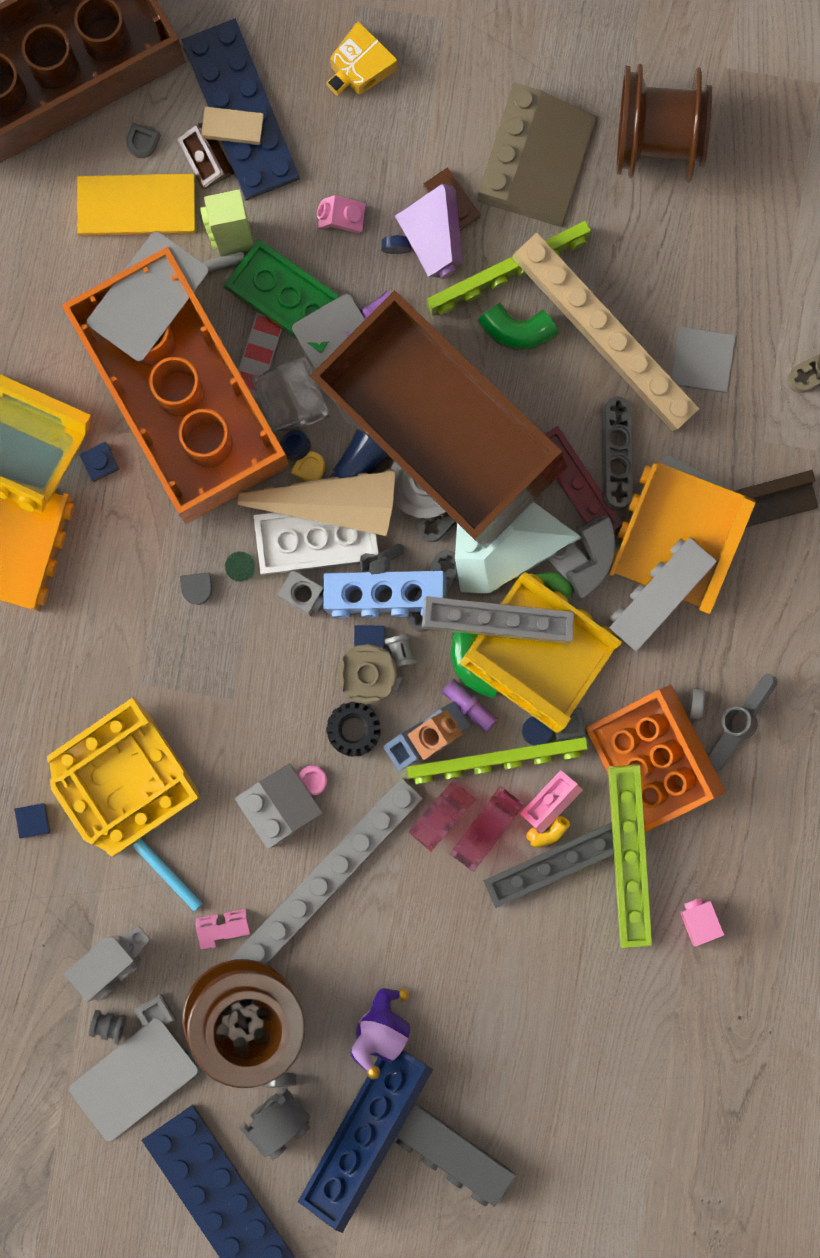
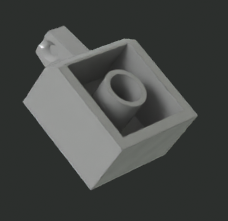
M139 926L123 937H104L63 975L86 1002L104 1000L116 989L112 984L118 979L120 981L126 980L138 970V967L135 965L141 960L138 955L151 939Z

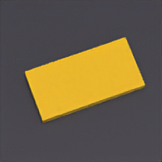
M194 174L77 176V234L79 236L147 235L155 231L161 234L196 233Z

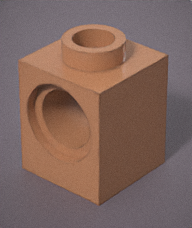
M445 710L430 718L407 735L422 759L425 760L444 749L463 734L456 720L451 717L448 710Z

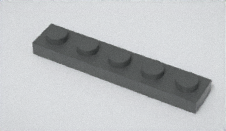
M612 822L483 880L495 908L614 855Z

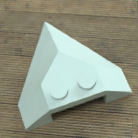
M534 502L487 548H484L457 523L455 562L461 593L492 594L500 589V586L521 576L524 572L529 571L555 555L558 550L570 543L576 542L582 537Z

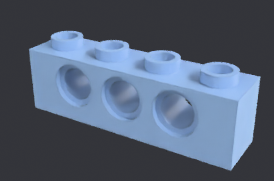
M443 571L385 572L371 575V572L324 574L323 609L328 614H332V618H350L351 613H361V617L377 618L379 613H391L392 617H408L409 612H421V616H423L424 598L426 596L447 599V576ZM384 589H391V599L387 602H380L378 599L379 593ZM412 589H422V596L419 600L415 602L408 600V594ZM362 590L363 595L360 601L356 603L349 602V595L352 591Z

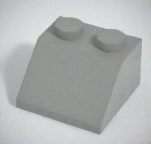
M291 763L262 779L235 798V801L267 849L277 846L323 814V811Z

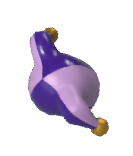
M387 988L380 989L374 997L370 1011L365 1013L358 1021L356 1027L357 1040L351 1049L350 1056L367 1071V1075L371 1079H377L381 1071L379 1067L371 1063L369 1055L390 1063L398 1057L408 1041L410 1024L392 1012L390 1006L392 1000L399 999L401 1002H404L409 998V992L405 988H401L399 991Z

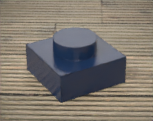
M106 441L79 454L93 482L120 470Z

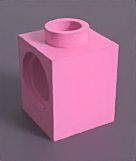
M698 898L684 904L686 909L680 911V915L693 946H698L724 936L711 901L703 902L702 898Z

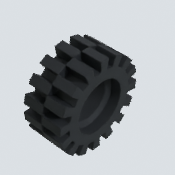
M343 703L332 711L327 721L326 732L332 746L341 754L350 757L363 756V754L369 753L378 743L381 734L380 721L374 710L363 703ZM349 718H358L365 724V734L357 741H350L343 736L342 726Z

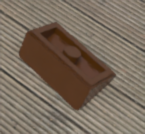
M197 123L179 136L177 140L202 189H206L234 174V171L218 140L202 138L203 123Z

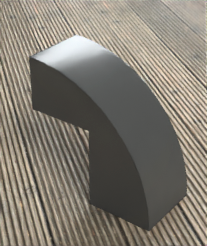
M603 514L576 527L591 560L566 572L565 575L574 593L580 598L587 596L602 582L612 564L615 550L614 531L609 517Z

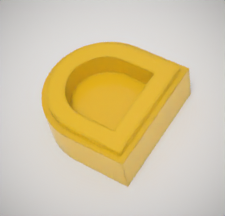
M309 451L304 458L296 461L291 474L306 482L320 480L326 470L325 461L317 452Z

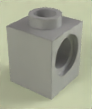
M293 570L277 595L280 600L308 616H311L313 611L318 613L324 604V588ZM302 587L309 588L312 591L311 598L307 602L296 600L295 595L298 589Z

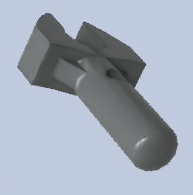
M396 544L378 555L369 553L361 555V572L363 573L369 568L371 575L387 572L390 570V561L402 555L404 547L401 544Z

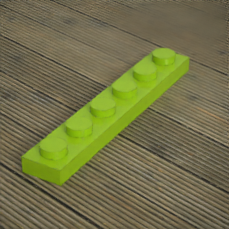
M583 221L544 241L560 257V252L571 248L573 251L584 246L587 243L586 240L589 239L591 230L586 221ZM510 257L427 298V307L432 316L437 313L440 316L445 315L456 308L455 304L463 300L467 303L482 295L481 291L492 287L493 290L500 288L508 283V278L516 274L521 277L526 275V273Z
M583 737L408 766V779H415V784L433 782L432 776L444 774L446 780L463 777L462 771L474 769L475 775L493 772L492 766L503 764L505 770L522 767L521 761L533 760L534 765L552 762L551 756L563 755L564 760L582 757L581 751L587 750L586 738Z
M640 765L608 767L620 946L622 948L652 946Z

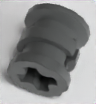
M95 1010L89 1036L95 1037L99 1035L103 1040L112 1038L114 1039V1044L118 1045L124 1031L126 1016L122 1014L120 1018H115L114 1014L107 1013V1015H103L100 1010Z

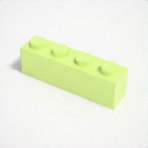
M240 189L205 196L206 207H201L200 209L212 249L218 248L220 257L240 251H250L254 243Z

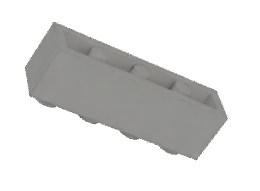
M691 537L687 541L681 538L670 550L673 554L672 558L666 564L660 561L650 572L653 579L645 587L641 583L630 595L633 599L632 603L626 609L621 605L610 617V620L614 623L609 628L635 651L646 642L717 562Z

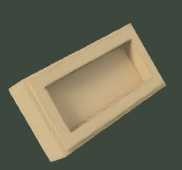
M205 107L201 136L205 139L260 145L264 114Z

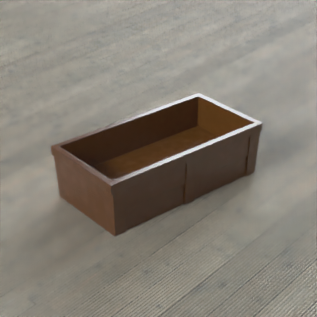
M395 290L309 376L438 505L484 548H487L567 468L563 452Z

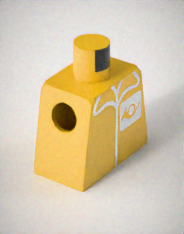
M358 21L332 54L330 64L336 74L326 82V85L337 96L348 86L358 95H361L393 74L398 69L397 59Z

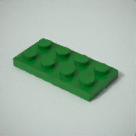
M260 239L255 242L224 284V288L296 339L297 337L292 330L294 323L340 297ZM316 342L307 343L319 353H322L329 342H321L320 345Z

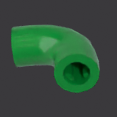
M498 303L477 319L484 331L498 344L514 350L536 348L559 334L555 323L544 310H541L528 320L518 321L509 315L501 303Z
M454 632L450 656L455 673L465 686L481 695L494 699L497 690L460 664V661L478 637V634Z

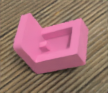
M337 195L323 199L317 209L318 228L326 229L333 227L355 234L362 232L366 203Z

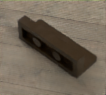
M813 469L735 490L734 492L755 499L756 502L745 528L816 509L818 503L813 489V483L816 481Z

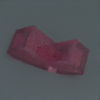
M500 786L450 852V855L474 872L521 810L524 803Z

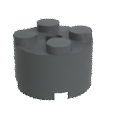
M283 1088L281 1097L275 1093L250 1115L253 1118V1122L249 1126L244 1122L240 1127V1130L264 1157L270 1156L274 1160L286 1150L285 1144L292 1137L297 1140L310 1129L308 1125L310 1115L287 1088Z

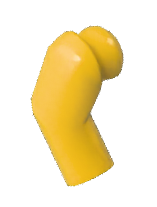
M559 816L548 830L541 834L535 828H531L527 832L526 838L531 842L530 845L535 848L557 843L570 827V822L565 817Z

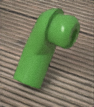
M559 573L534 574L542 579L544 586L560 592L568 601L572 598L571 592L573 588L570 582Z

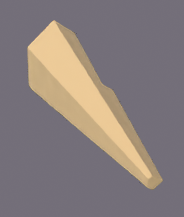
M389 469L385 470V472L374 474L361 473L358 476L340 479L334 477L293 483L291 486L279 488L266 487L264 490L252 492L239 491L237 505L387 536L393 509L395 470Z

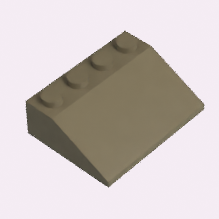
M514 82L478 192V202L562 227L596 117L541 90Z

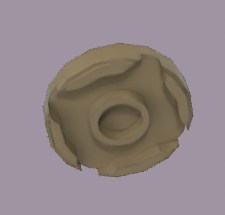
M368 643L357 645L346 652L339 662L337 676L341 689L349 698L355 702L371 704L381 701L392 692L396 686L398 670L390 652L381 646Z

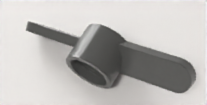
M766 674L761 678L742 707L733 706L725 711L722 717V726L725 731L708 754L716 772L723 768L740 741L751 737L756 732L758 726L756 716L777 685V679L773 675ZM744 712L748 717V725L742 732L735 733L732 729V720L737 714Z

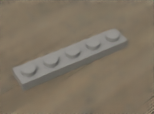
M426 596L423 605L422 629L570 644L573 637L574 612Z

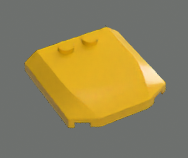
M135 697L120 705L47 756L51 770L50 786L57 800L83 840L103 849L112 857L201 798L191 777L147 710Z

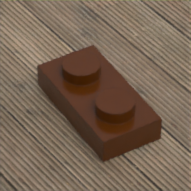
M448 167L423 183L427 193L441 184L452 185L455 188L460 231L480 218L481 214Z

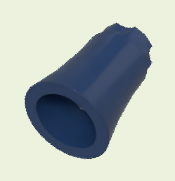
M357 429L329 478L338 477L340 479L358 476L361 473L371 474L389 455L373 439Z

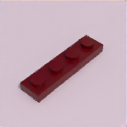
M556 426L545 433L563 452L567 468L556 480L584 523L603 514L609 517L613 531L619 529L622 526L621 520L615 511L605 506L601 490L560 428Z

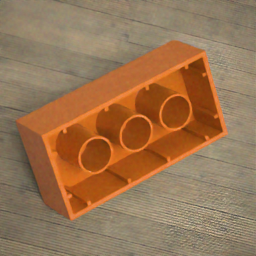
M168 247L61 305L171 502L186 525L237 497L239 491L246 492L290 467L286 454ZM166 256L176 273L171 276L172 280L174 281L179 278L189 299L145 358L141 361H136L89 327L87 319L113 284L140 269H143L145 273L149 272L147 268L149 264Z

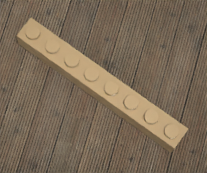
M537 232L512 256L513 260L671 431L679 429L699 410L694 402Z

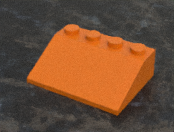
M672 684L585 727L607 773L610 766L640 765L644 833L726 793Z

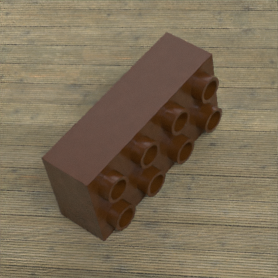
M5 0L0 3V163L186 63L179 39L157 0Z

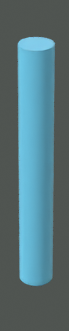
M142 838L133 845V848L194 912L203 904Z

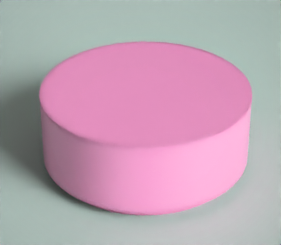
M307 766L298 774L312 796L319 795L325 790L328 782L327 775L320 767Z

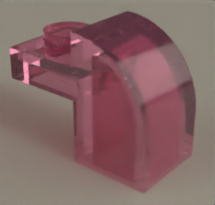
M453 780L408 833L431 852L476 799Z

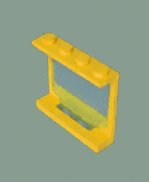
M1 374L0 498H8L17 502L20 507L27 511L35 510L42 514L90 431L91 415Z

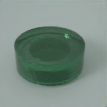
M241 551L234 552L225 562V571L232 580L245 582L253 576L255 563L249 554Z

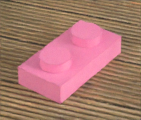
M560 770L525 807L520 815L542 834L583 789Z

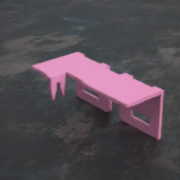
M246 909L224 913L226 924L217 925V914L196 918V932L200 949L216 948L215 940L250 935L246 919Z

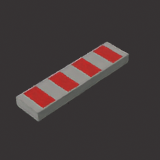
M259 312L256 313L238 368V372L256 401L261 399L283 329Z

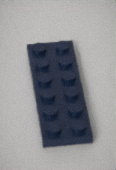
M236 18L181 39L208 107L264 114L260 145L222 141L245 201L300 180Z
M402 1050L398 1057L390 1063L377 1058L374 1066L379 1067L381 1071L380 1076L377 1079H371L367 1076L298 1200V1203L338 1232H344L434 1070L405 1050Z
M193 1104L141 1140L219 1258H295Z

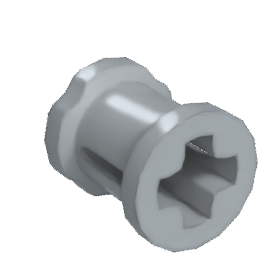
M410 634L384 640L385 645L389 646L390 654L396 662L397 669L417 664V660L412 656L409 644Z

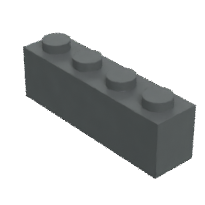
M416 1102L396 1136L398 1138L396 1143L409 1153L413 1149L423 1155L421 1161L435 1171L438 1167L448 1173L446 1179L460 1189L465 1185L473 1191L471 1197L485 1207L488 1203L495 1207L516 1177L512 1170Z

